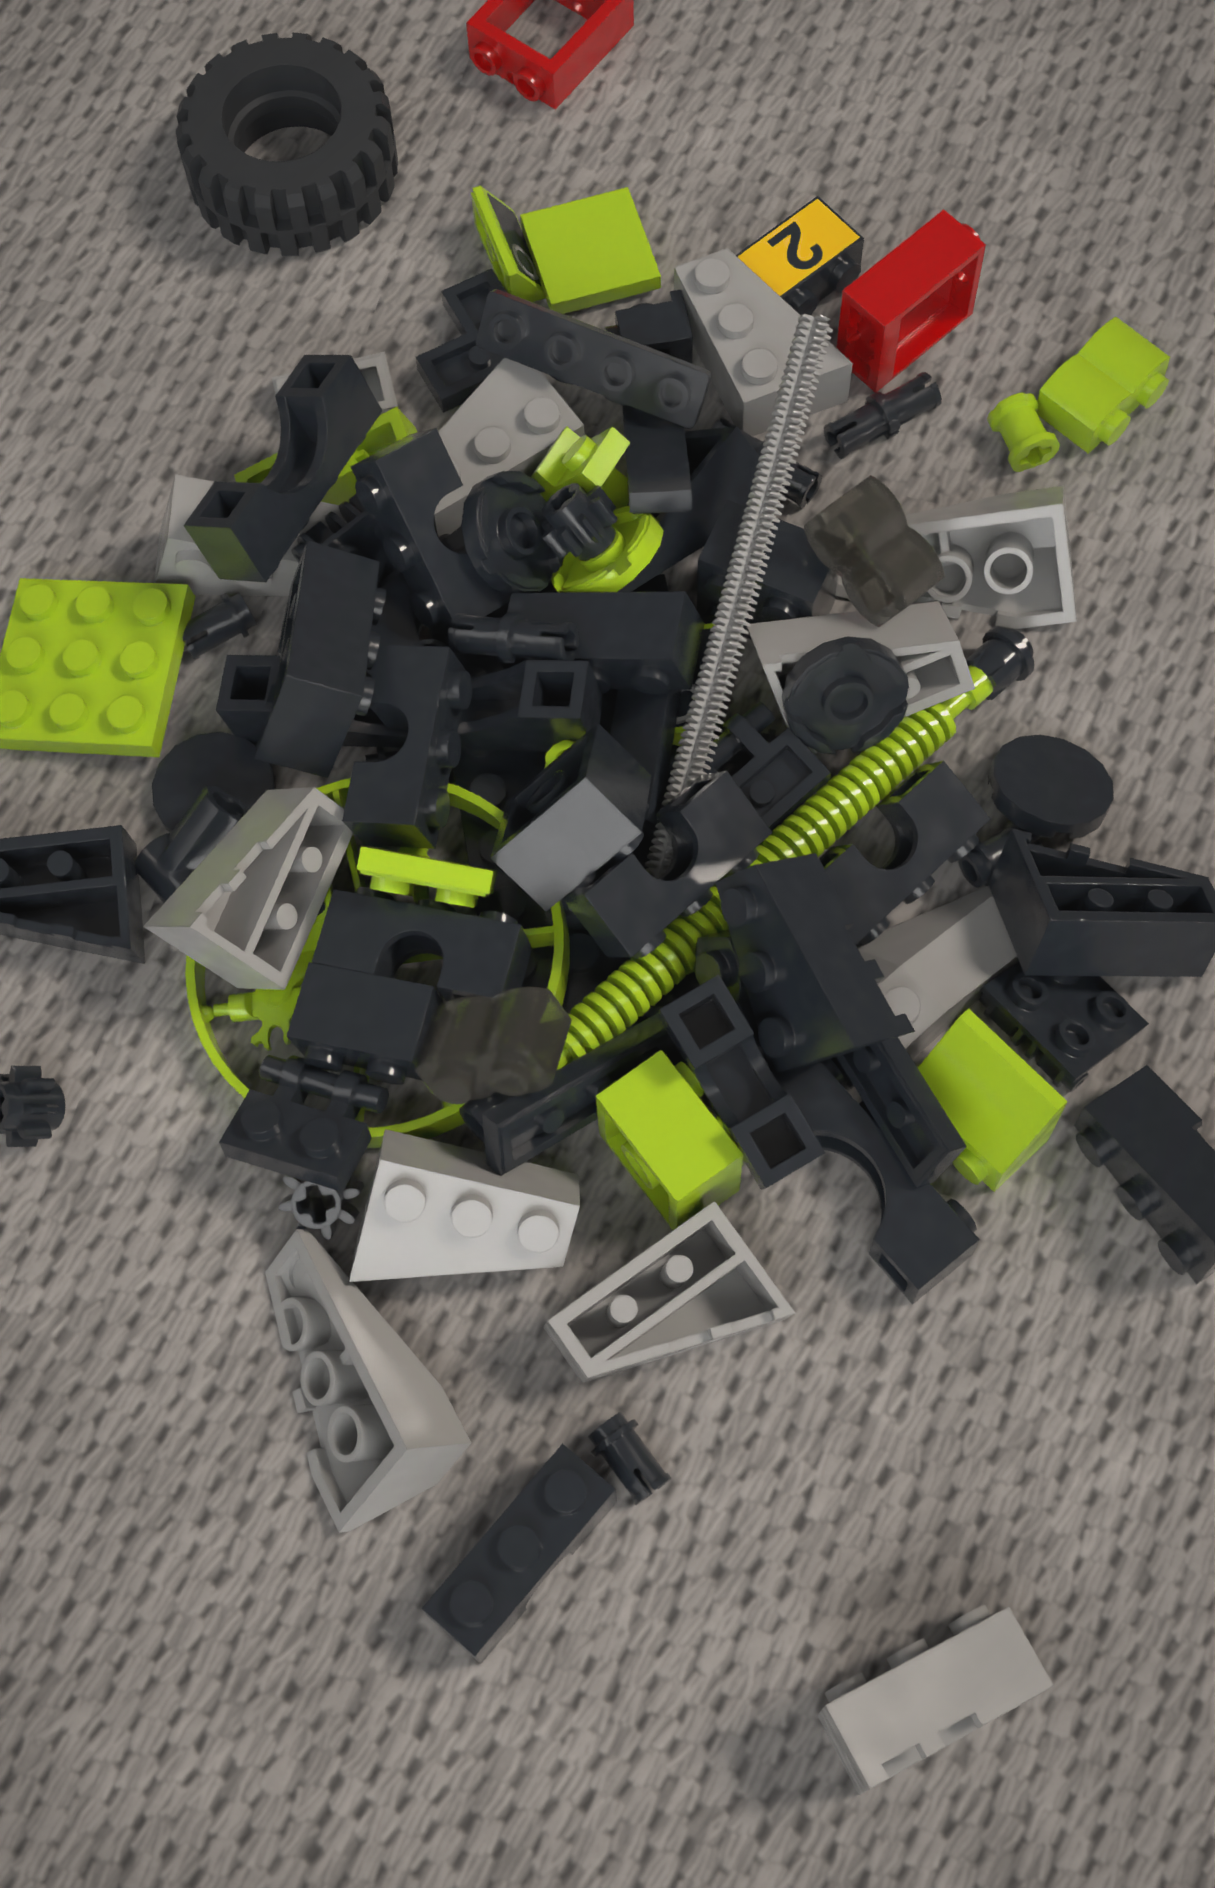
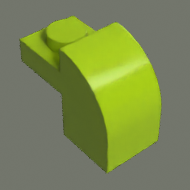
M566 426L531 478L537 480L546 490L540 493L546 502L561 488L577 483L587 493L599 485L616 506V509L625 507L629 503L628 481L615 468V465L630 442L613 427L589 438L587 435L579 437Z

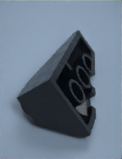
M737 426L685 431L692 492V510L651 513L664 531L661 545L650 563L618 592H631L705 546L727 500L748 507L746 502L750 499L748 497L749 493L752 492L750 490L754 484L752 480L757 477L754 473L758 470L756 466L761 461L758 460L760 457Z

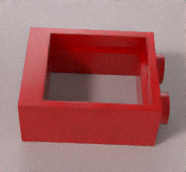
M487 0L466 22L470 59L482 73L489 76L497 74L515 85L518 92L527 100L533 102L540 100L556 110L634 26V0H555L584 17L587 21L551 59L505 32L535 0Z
M943 209L843 290L836 348L853 363L852 373L874 392L882 389L973 314L986 244L981 241L979 235L972 227L960 223Z

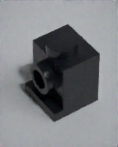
M681 289L670 291V301L657 304L641 303L628 309L616 310L615 325L604 327L605 331L692 363L693 335Z

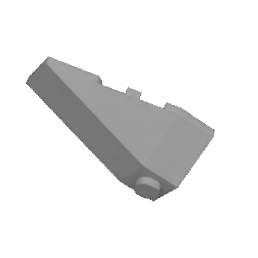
M1064 486L1006 493L820 534L842 543L836 588L837 597L892 607L902 606L907 600L922 603L939 601L947 617L959 619L961 610L997 616L995 626L1012 629L1077 622Z
M296 1229L265 1273L282 1347L288 1351H299L301 1359L302 1387L293 1391L297 1413L313 1411L321 1448L307 1452L311 1475L338 1532H350L437 1485L469 1447L471 1441L440 1383L353 1282H349L350 1278L308 1229Z

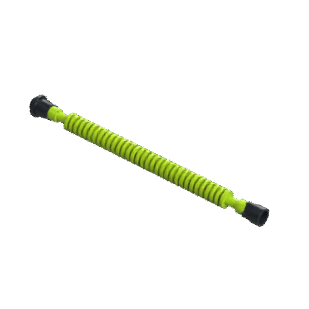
M1000 626L991 628L983 636L982 645L966 659L975 689L904 717L889 737L863 750L859 756H856L837 775L833 776L826 785H823L815 795L806 800L804 805L798 807L793 815H789L781 825H778L772 831V834L756 847L759 856L747 868L756 864L816 853L817 857L821 856L824 850L831 847L858 820H861L869 810H872L880 800H883L891 790H894L902 780H905L924 761L930 758L935 751L940 749L946 741L955 735L956 725L953 719L964 709L972 710L985 699L993 700L1014 681L1025 680L1032 674L1035 662L1033 659V648L1029 640L1022 633L1014 629L1008 630ZM725 874L720 880L728 877L727 874ZM716 883L709 888L713 893V897L706 905L690 916L681 917L679 915L678 918L674 919L663 929L667 936L655 950L642 958L635 959L633 956L631 960H626L620 965L619 970H615L608 976L607 981H602L595 988V992H590L584 997L583 1003L576 1004L571 1009V1014H565L559 1020V1025L554 1024L549 1028L546 1035L551 1045L530 1064L522 1061L507 1076L500 1073L486 1087L478 1091L459 1108L460 1115L466 1125L483 1143L482 1113L625 1032L626 1027H631L638 1020V1016H643L650 1009V1005L654 1006L661 1000L662 995H666L673 989L674 984L681 982L686 974L691 973L695 969L697 938L729 929L721 911V900Z

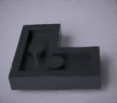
M492 268L441 291L443 306L462 336L415 357L417 370L443 413L463 404L504 359V357L481 349L476 345V338L487 295L494 289L507 293Z

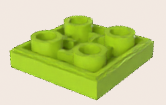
M628 187L520 215L521 229L549 309L565 314L661 288V274Z
M361 846L357 870H360V874L372 876L370 889L409 896V894L413 895L415 884L437 888L435 901L472 908L474 906L477 907L479 896L486 897L494 893L497 870L373 847Z

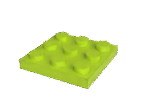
M20 578L0 653V748L160 758L186 642L183 641V633L188 621L191 619L196 597L189 585Z

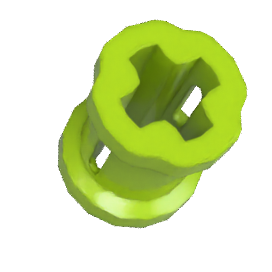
M1022 392L1005 398L990 411L987 417L991 429L994 432L1001 433L1010 451L1008 462L1013 471L1022 472L1047 463L1055 456L1060 447L1055 434L1046 432L1036 412L1038 411L1039 404L1032 393L1026 394Z

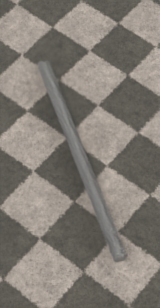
M803 314L797 320L799 323L796 325L795 328L797 330L793 334L795 336L791 342L793 345L789 349L791 352L788 354L787 358L789 359L785 363L787 367L783 370L785 374L781 377L783 381L779 384L781 389L777 392L779 396L775 399L777 403L773 406L774 411L771 413L773 418L769 421L770 426L767 428L768 433L765 435L767 440L763 442L764 448L760 452L763 455L759 457L758 460L761 462L757 464L756 468L758 470L754 473L757 477L752 480L754 483L750 488L752 492L749 493L748 497L750 499L746 502L748 507L744 509V512L747 514H744L742 520H744L740 524L742 529L738 531L740 536L736 538L738 544L733 548L736 551L732 553L733 559L729 562L732 566L727 569L729 574L725 577L728 581L723 584L725 588L721 591V594L724 596L719 598L721 602L717 606L719 611L715 613L717 618L713 620L715 626L711 628L710 631L713 633L708 637L711 641L706 644L709 648L704 651V654L707 656L702 658V661L705 663L700 666V669L703 671L698 673V676L701 678L696 681V684L699 686H696L693 690L696 692L692 695V699L695 701L690 703L689 706L692 709H689L687 712L691 716L685 719L688 724L683 726V729L686 731L681 736L684 739L679 741V744L682 746L677 748V752L681 754L675 756L674 759L677 762H674L672 766L676 769L670 772L674 777L668 779V782L672 784L666 787L670 792L664 794V797L667 798V800L662 802L664 806L700 775L707 774L702 771L703 768L711 769L710 766L705 764V761L713 762V759L708 757L707 753L715 754L713 750L709 749V745L717 747V744L711 741V738L719 739V736L715 735L713 731L721 732L722 729L715 726V724L724 723L717 717L718 715L726 716V714L719 710L720 708L728 709L721 702L722 700L730 701L729 698L724 696V693L732 694V691L728 690L726 685L734 687V684L728 681V678L736 679V676L730 673V670L738 672V669L732 666V663L740 664V661L734 658V656L742 657L743 654L736 649H744L745 647L738 642L739 640L744 642L747 640L740 634L749 633L742 627L743 625L751 626L745 620V618L753 619L747 611L755 612V609L749 603L757 604L751 596L759 597V594L753 588L761 590V587L755 581L763 582V579L757 574L765 575V572L759 566L767 567V564L761 559L769 560L770 558L763 552L772 551L766 546V544H774L768 537H776L770 529L777 530L778 528L772 522H780L779 519L775 518L774 514L782 515L776 507L784 508V505L778 500L786 501V498L781 493H788V490L782 485L790 486V483L784 478L792 479L788 471H794V468L788 463L796 464V461L791 456H798L794 449H800V446L795 441L802 442L803 440L798 437V434L804 435L805 433L800 429L801 427H806V424L802 421L809 418L804 413H810L811 411L806 406L813 404L808 399L815 397L810 392L817 390L813 383L817 384L819 382L815 379V376H820L821 373L817 369L823 368L819 361H825L821 354H827L823 347H829L825 340H830L831 337L827 333L833 332V329L826 323L831 319L823 315L814 317ZM661 822L655 826L659 830L653 833L657 838L651 840V843L655 845L649 847V850L653 852L647 855L650 861L645 862V866L649 867L645 870L655 878H659L665 873L673 855L671 838Z

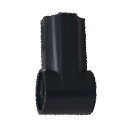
M205 786L173 831L155 838L140 852L135 861L137 873L161 901L165 903L249 809L237 797L226 793L220 787Z

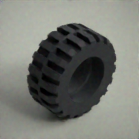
M293 32L292 38H279L277 33L262 35V41L248 44L246 39L232 45L230 54L223 57L219 53L204 66L205 75L196 74L186 89L187 97L184 96L179 104L176 116L179 124L176 128V138L194 203L200 208L202 217L210 227L214 229L220 227L222 237L238 246L246 239L251 251L268 255L270 247L280 248L283 257L299 256V248L310 246L314 247L316 254L331 249L330 240L339 236L344 242L357 236L360 233L358 223L364 221L370 225L382 212L380 201L387 202L390 199L395 187L394 177L398 173V156L389 98L385 95L382 81L376 72L370 68L367 69V62L356 53L348 50L344 54L342 45L322 37L320 42L312 41V37L306 33ZM288 127L314 128L332 136L318 150L294 160L267 161L245 153L262 136Z

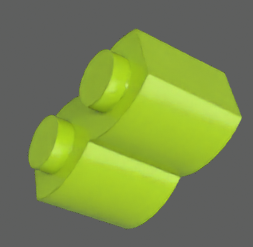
M1114 317L1105 323L1077 354L1063 363L1039 390L1037 399L1039 408L1036 413L1087 454L1102 441L1110 446L1126 430L1131 420L1129 415L1140 404L1147 409L1161 397L1169 383V379L1165 377L1170 356L1118 317Z

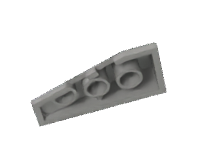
M989 886L888 928L867 945L860 946L858 943L856 944L864 961L875 959L885 976L877 984L895 1016L905 1013L915 1030L913 1033L898 1037L912 1060L984 994L981 988L1019 962Z

